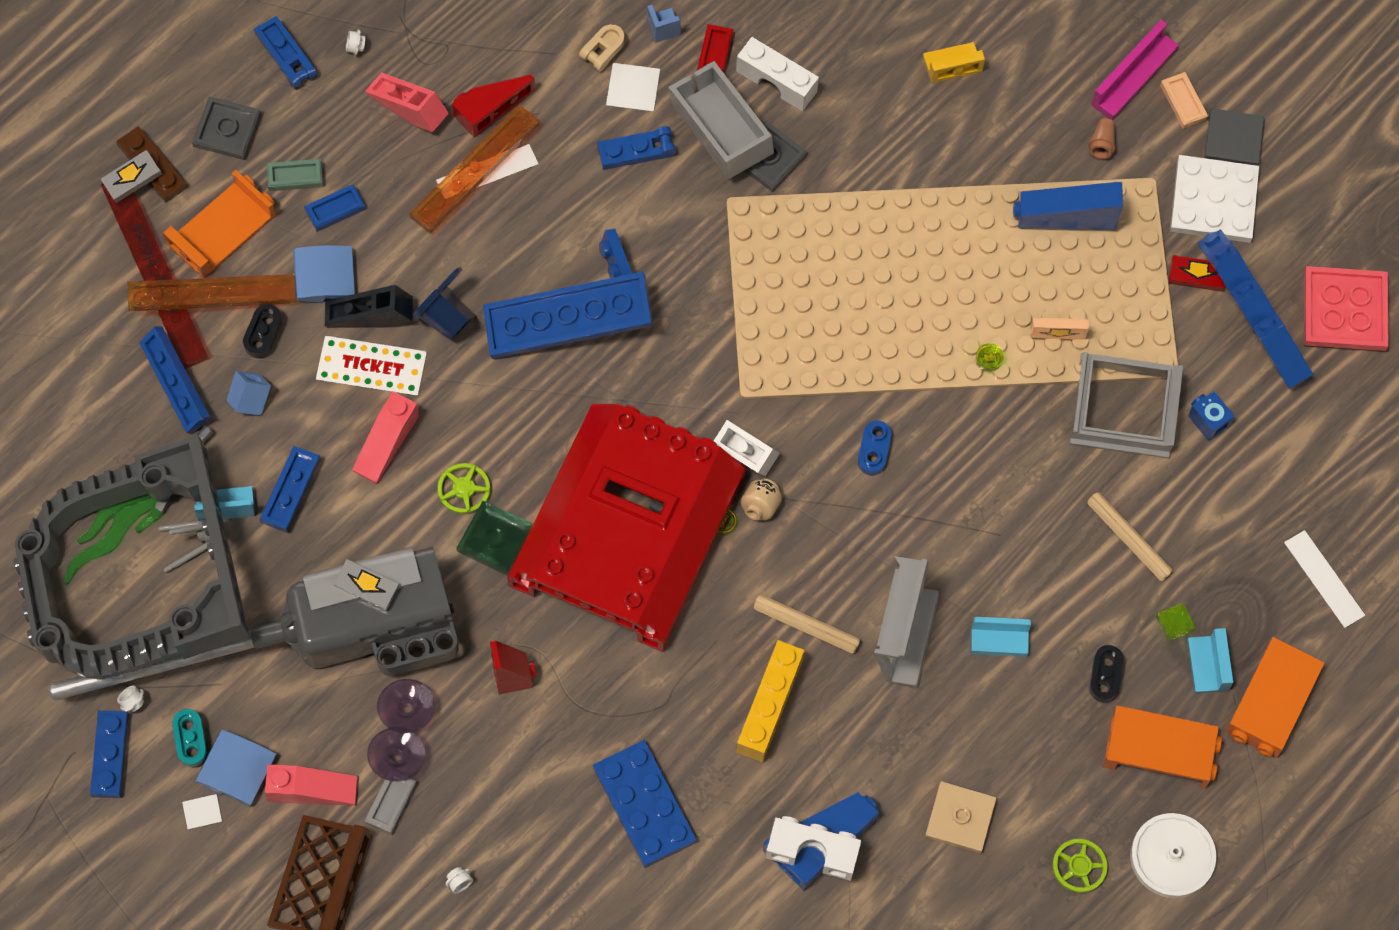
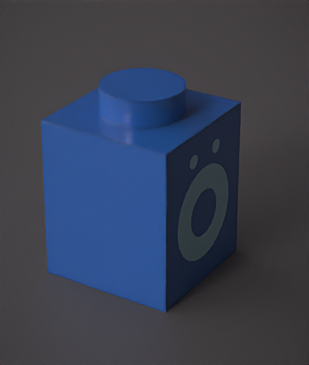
M1215 391L1207 396L1205 394L1198 396L1191 403L1192 408L1188 415L1208 441L1229 428L1235 417Z

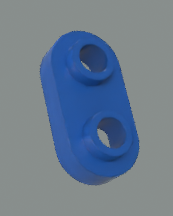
M872 421L864 429L858 457V467L866 475H878L885 468L891 440V429L883 421ZM879 430L882 432V435L875 436L873 431ZM875 456L877 461L871 462L868 460V457Z

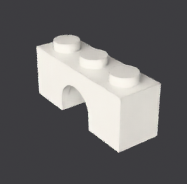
M753 37L750 38L737 56L736 72L756 84H759L762 79L772 82L781 93L780 98L802 112L817 93L818 76Z
M783 816L782 819L775 818L766 858L794 866L796 856L800 850L806 847H814L824 855L823 874L851 881L861 840L856 839L854 834L848 832L836 834L828 832V829L822 825L811 824L806 826L799 824V821L795 818Z

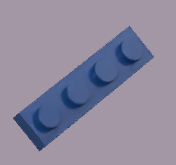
M154 326L139 343L186 433H195L210 416L163 326Z

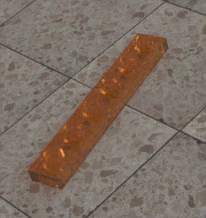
M519 104L410 212V218L431 234L539 126V119Z
M294 274L127 282L129 311L296 304Z

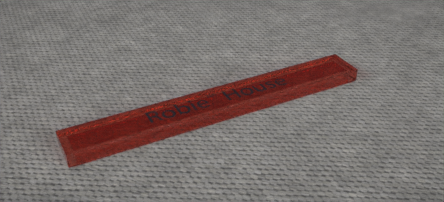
M101 183L102 190L158 315L184 368L186 369L208 360L207 352L135 193L133 192L116 203L105 185Z

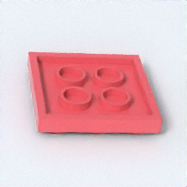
M1306 266L1304 269V345L1386 351L1388 348V272Z

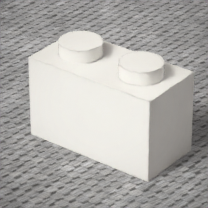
M726 420L714 440L717 446L763 476L767 475L780 454L728 420Z

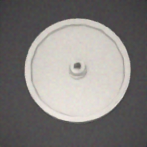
M1167 813L1153 817L1139 829L1132 842L1130 857L1135 875L1148 890L1167 898H1183L1196 893L1208 882L1216 864V849L1210 834L1199 822L1186 815Z

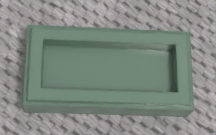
M321 159L267 163L269 191L323 187Z

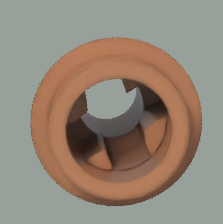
M1108 118L1100 119L1088 144L1090 154L1097 159H1107L1115 151V123L1113 120Z

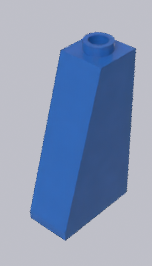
M1122 182L1021 191L1019 200L1014 201L1013 218H1018V228L1116 230L1123 209Z
M857 792L803 820L799 824L806 826L811 824L822 825L828 829V832L836 834L848 832L854 834L856 839H858L877 820L879 811L877 810V804L869 796L863 797ZM770 838L764 842L763 851L765 853L767 852ZM806 847L798 852L794 866L778 861L774 862L805 891L822 874L825 858L817 848Z

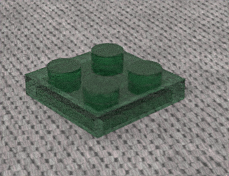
M482 501L456 548L457 552L508 575L533 524Z

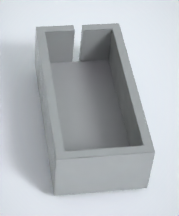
M715 61L694 72L696 93H694L693 82L690 76L669 86L672 106L728 180L774 153L772 135Z

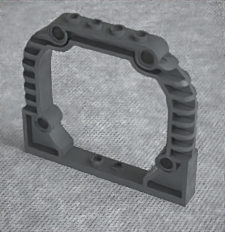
M199 435L134 456L135 463L128 466L126 464L122 465L119 469L113 471H104V474L98 476L92 475L86 480L73 482L71 486L65 489H59L50 501L46 500L43 503L42 510L37 518L33 517L29 530L22 532L15 541L17 558L14 559V565L18 574L21 575V582H18V587L26 602V605L23 606V613L27 622L30 623V630H27V635L31 645L35 646L48 662L60 663L65 669L80 677L102 680L108 677H119L129 671L134 672L141 667H149L155 665L156 662L170 660L171 657L177 655L187 659L250 637L208 451ZM173 493L183 495L196 502L201 500L205 514L202 526L205 534L210 536L211 543L207 544L211 559H215L219 579L209 582L192 606L185 604L176 607L170 615V621L109 643L96 645L78 643L76 636L70 628L59 619L50 569L57 563L60 556L58 540L60 535L74 521L91 512L149 494L153 500L157 501L165 500Z

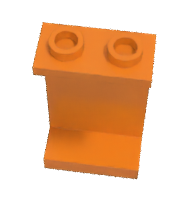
M237 170L232 172L234 183L178 232L172 226L163 232L166 244L203 279L276 216L273 199L266 192L260 193L255 188L256 185L253 180L246 174L242 176Z
M1272 637L1225 732L1230 734V737L1236 742L1248 743L1256 747L1260 754L1277 758L1283 750L1321 672L1324 662Z
M1116 705L1112 714L1103 768L1115 770L1117 764L1199 780V788L1205 789L1210 780L1214 781L1216 777L1217 764L1213 763L1214 753L1219 754L1222 737L1217 736L1219 727Z

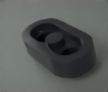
M272 304L261 305L252 316L243 337L245 351L252 357H263L272 348L282 324L281 313L276 306ZM267 318L273 319L269 324L264 323V320ZM256 342L263 343L259 348L253 346Z
M1102 646L1094 656L1089 692L1099 702L1113 700L1119 690L1123 654L1115 646ZM1103 659H1110L1112 661V665H1105L1103 663ZM1105 685L1108 688V692H1101L1098 686Z

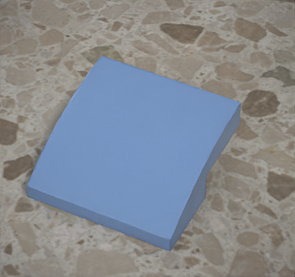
M309 246L293 250L296 301L322 303L325 298L335 299L355 294L352 246Z
M221 730L195 782L220 795L223 793L246 806H250L267 774V765L272 764L276 753L238 735Z

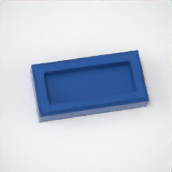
M354 184L304 206L316 232L366 210Z

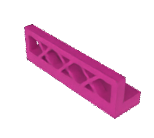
M1161 19L1095 90L1091 106L1107 118L1113 120L1177 51L1179 45L1164 34L1167 27L1166 22Z

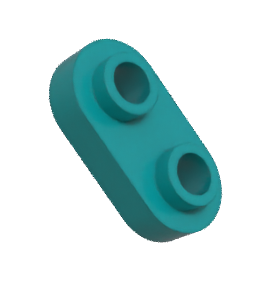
M192 709L180 710L175 714L172 721L177 755L183 765L196 767L202 764L207 756L202 720L199 714ZM187 722L193 723V727L189 730L183 729L184 724ZM192 749L198 751L197 755L194 757H189L187 755L188 752Z

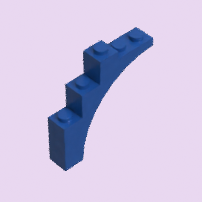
M1221 229L1207 234L1202 241L1198 242L1199 247L1231 294L1288 388L1290 389L1312 376V371L1287 328L1274 311L1236 247L1229 241Z

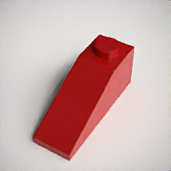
M526 75L474 87L467 93L463 92L455 98L452 103L453 116L473 137H476L534 92L535 79L532 75Z
M496 640L490 641L498 694L532 688V678H536L534 662H528L526 652Z

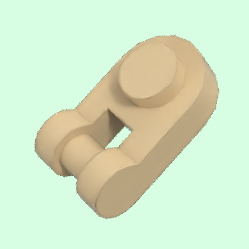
M605 25L581 49L579 57L584 61L589 60L593 63V67L596 70L602 72L607 67L609 61L622 49L625 40L623 30L617 25ZM598 47L604 51L601 55L595 52Z

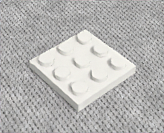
M1179 155L1177 159L1170 232L1205 237L1207 234L1221 229L1229 240L1251 243L1259 166Z

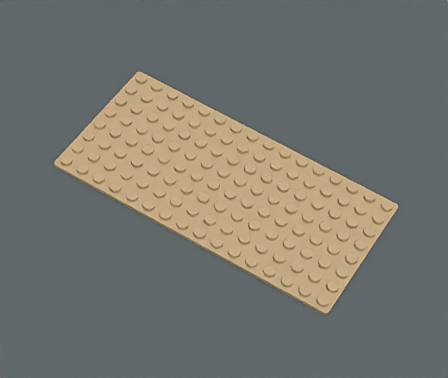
M1153 178L730 197L727 199L740 396L743 399L1079 383L1081 365H1079L1080 355L1083 352L1172 366L1178 365L1156 181ZM1122 182L1123 209L1116 230L1018 228V218H1013L1014 201L1019 200L1021 191ZM1033 318L1089 320V330L1085 340L1030 338ZM985 348H992L1001 356L1000 366L993 371L983 370L977 363L978 353ZM985 350L979 356V363L986 369H993L999 364V356L992 350ZM993 353V355H997V363L992 365L982 364L980 357H983V354L989 355ZM1093 367L1091 382L1167 379V377Z

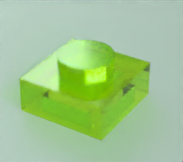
M1183 603L1164 610L1156 616L1168 642L1195 630V626Z

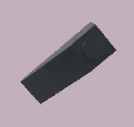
M391 285L325 301V327H391L412 322L413 296L397 285Z

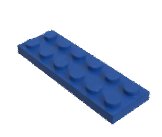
M643 271L483 305L489 353L492 359L653 326L646 277Z

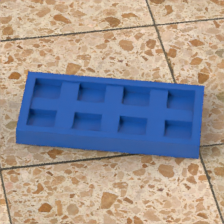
M645 740L593 764V769L644 868L697 842Z

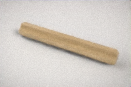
M1101 493L1093 494L1088 500V505L1160 581L1169 577L1172 573V568Z
M762 594L755 600V610L847 652L855 653L860 644L859 638Z

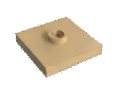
M941 781L925 838L981 854L997 797Z

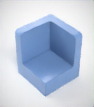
M653 5L647 6V23L655 43L680 35L681 20L679 16L674 15L672 8L655 13Z
M235 371L227 402L238 413L261 415L271 385L261 374Z

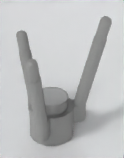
M202 520L158 527L159 531H169V535L195 531L198 541L205 542V544L165 567L164 572L166 573L207 550V544L211 543L210 536H207L204 532Z

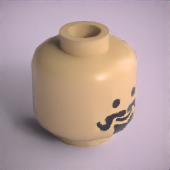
M758 479L750 483L741 498V506L747 517L752 520L764 521L772 518L782 501L778 485L769 479Z

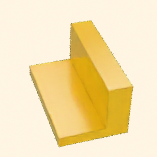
M974 42L923 53L931 83L982 72L985 62L982 50L977 51Z

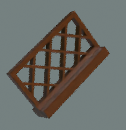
M303 815L267 926L277 930H310L307 929L303 920L318 912L322 919L319 930H343L372 839V834L369 830L360 825H354L353 827ZM309 824L320 827L323 832L322 836L310 843L305 837ZM339 832L349 833L346 844L336 849L330 838ZM327 840L332 852L318 860L312 848ZM309 850L315 862L300 870L296 864L298 856ZM336 857L339 862L338 870L327 877L321 865ZM318 867L324 879L309 887L303 876ZM300 878L306 890L291 898L287 891L289 884ZM327 884L331 891L329 898L318 904L312 893ZM309 895L315 907L300 915L294 903ZM291 906L296 918L286 924L277 922L280 911Z

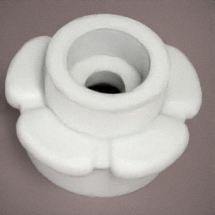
M359 29L357 32L349 31L346 41V52L353 53L355 56L358 54V51L363 52L365 45V36L360 35L361 31Z
M135 686L127 687L117 698V702L121 705L120 709L125 712L138 710L144 703V691L142 689L138 690Z
M457 867L449 872L447 875L448 880L445 884L447 888L451 889L454 894L466 890L473 883L470 869L464 870L461 867Z

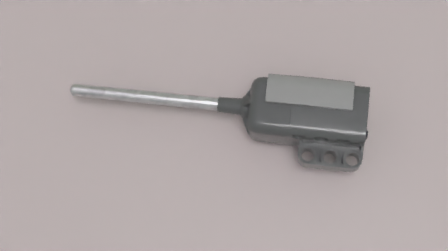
M412 547L354 561L356 564L399 583L387 611L335 587L334 583L343 565L304 575V581L297 582L288 589L286 604L280 620L250 629L249 638L187 659L177 655L171 657L170 660H162L156 662L155 665L144 666L137 671H129L119 677L114 676L98 680L97 678H83L79 676L52 683L48 688V693L51 699L59 700L251 648L257 649L284 642L291 645L305 664L312 668H323L374 653L380 672L387 676H394L446 662L456 657L459 645L451 616L454 613L452 601L448 602L433 547L414 552ZM442 640L453 642V645L447 650L438 647ZM416 647H421L425 650L424 654L420 657H413L410 655V652ZM387 655H395L397 657L396 661L391 665L384 664L382 659Z

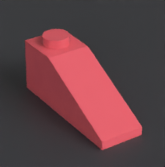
M382 72L365 91L368 96L412 125L432 133L449 114L436 92Z
M394 391L391 393L378 414L352 469L354 473L375 484L379 482L419 417L417 403Z
M267 765L265 794L268 802L355 806L358 777L301 766Z

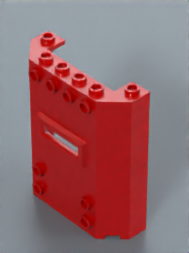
M592 404L508 574V587L532 597L539 590L637 632V642L664 652L719 534V530H721L725 517L743 483L746 468L724 449L717 446L715 441L705 437L700 439L682 427L674 428L669 426L659 417L645 416L640 414L638 409L629 405L624 407L619 404ZM608 481L664 503L660 514L604 491Z

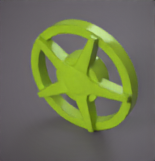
M468 463L453 465L443 472L438 481V496L441 503L448 510L457 514H470L478 511L485 505L490 495L489 479L485 472L476 465ZM456 470H469L465 477L457 478L451 474ZM474 471L483 478L486 487L474 484L472 481ZM448 477L453 482V490L443 496L442 486ZM485 492L484 497L478 504L473 507L469 506V499L475 493ZM456 497L464 501L466 508L454 507L446 500Z
M1072 839L1063 843L1058 848L1053 858L1052 868L1056 880L1065 889L1075 893H1087L1095 890L1103 882L1107 873V860L1103 851L1095 843L1085 839ZM1071 845H1082L1080 853L1072 857L1062 853V851ZM1086 846L1098 854L1101 863L1091 862L1090 858L1085 855ZM1058 857L1068 864V872L1063 877H1061L1058 870ZM1102 868L1100 878L1090 886L1087 875L1091 870ZM1071 877L1080 878L1085 887L1072 886L1066 880Z

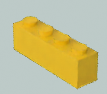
M777 640L738 739L736 753L763 763L802 664L803 649Z

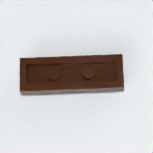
M139 126L116 141L118 147L129 160L146 150L148 151L162 175L149 182V184L165 203L187 188L186 182Z

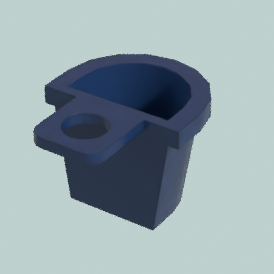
M461 267L456 268L412 315L416 321L423 320L449 340H452L475 317L448 288L451 282L463 271Z

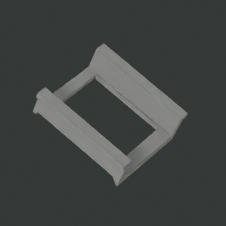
M1088 352L1081 353L1079 363L1081 371L1070 445L1169 459L1175 440L1183 365L1172 366L1087 354ZM1093 367L1167 377L1160 437L1085 427Z
M894 556L899 569H895L877 643L878 649H875L874 654L886 682L918 689L940 594L939 591L923 588L929 566L927 559L915 560Z

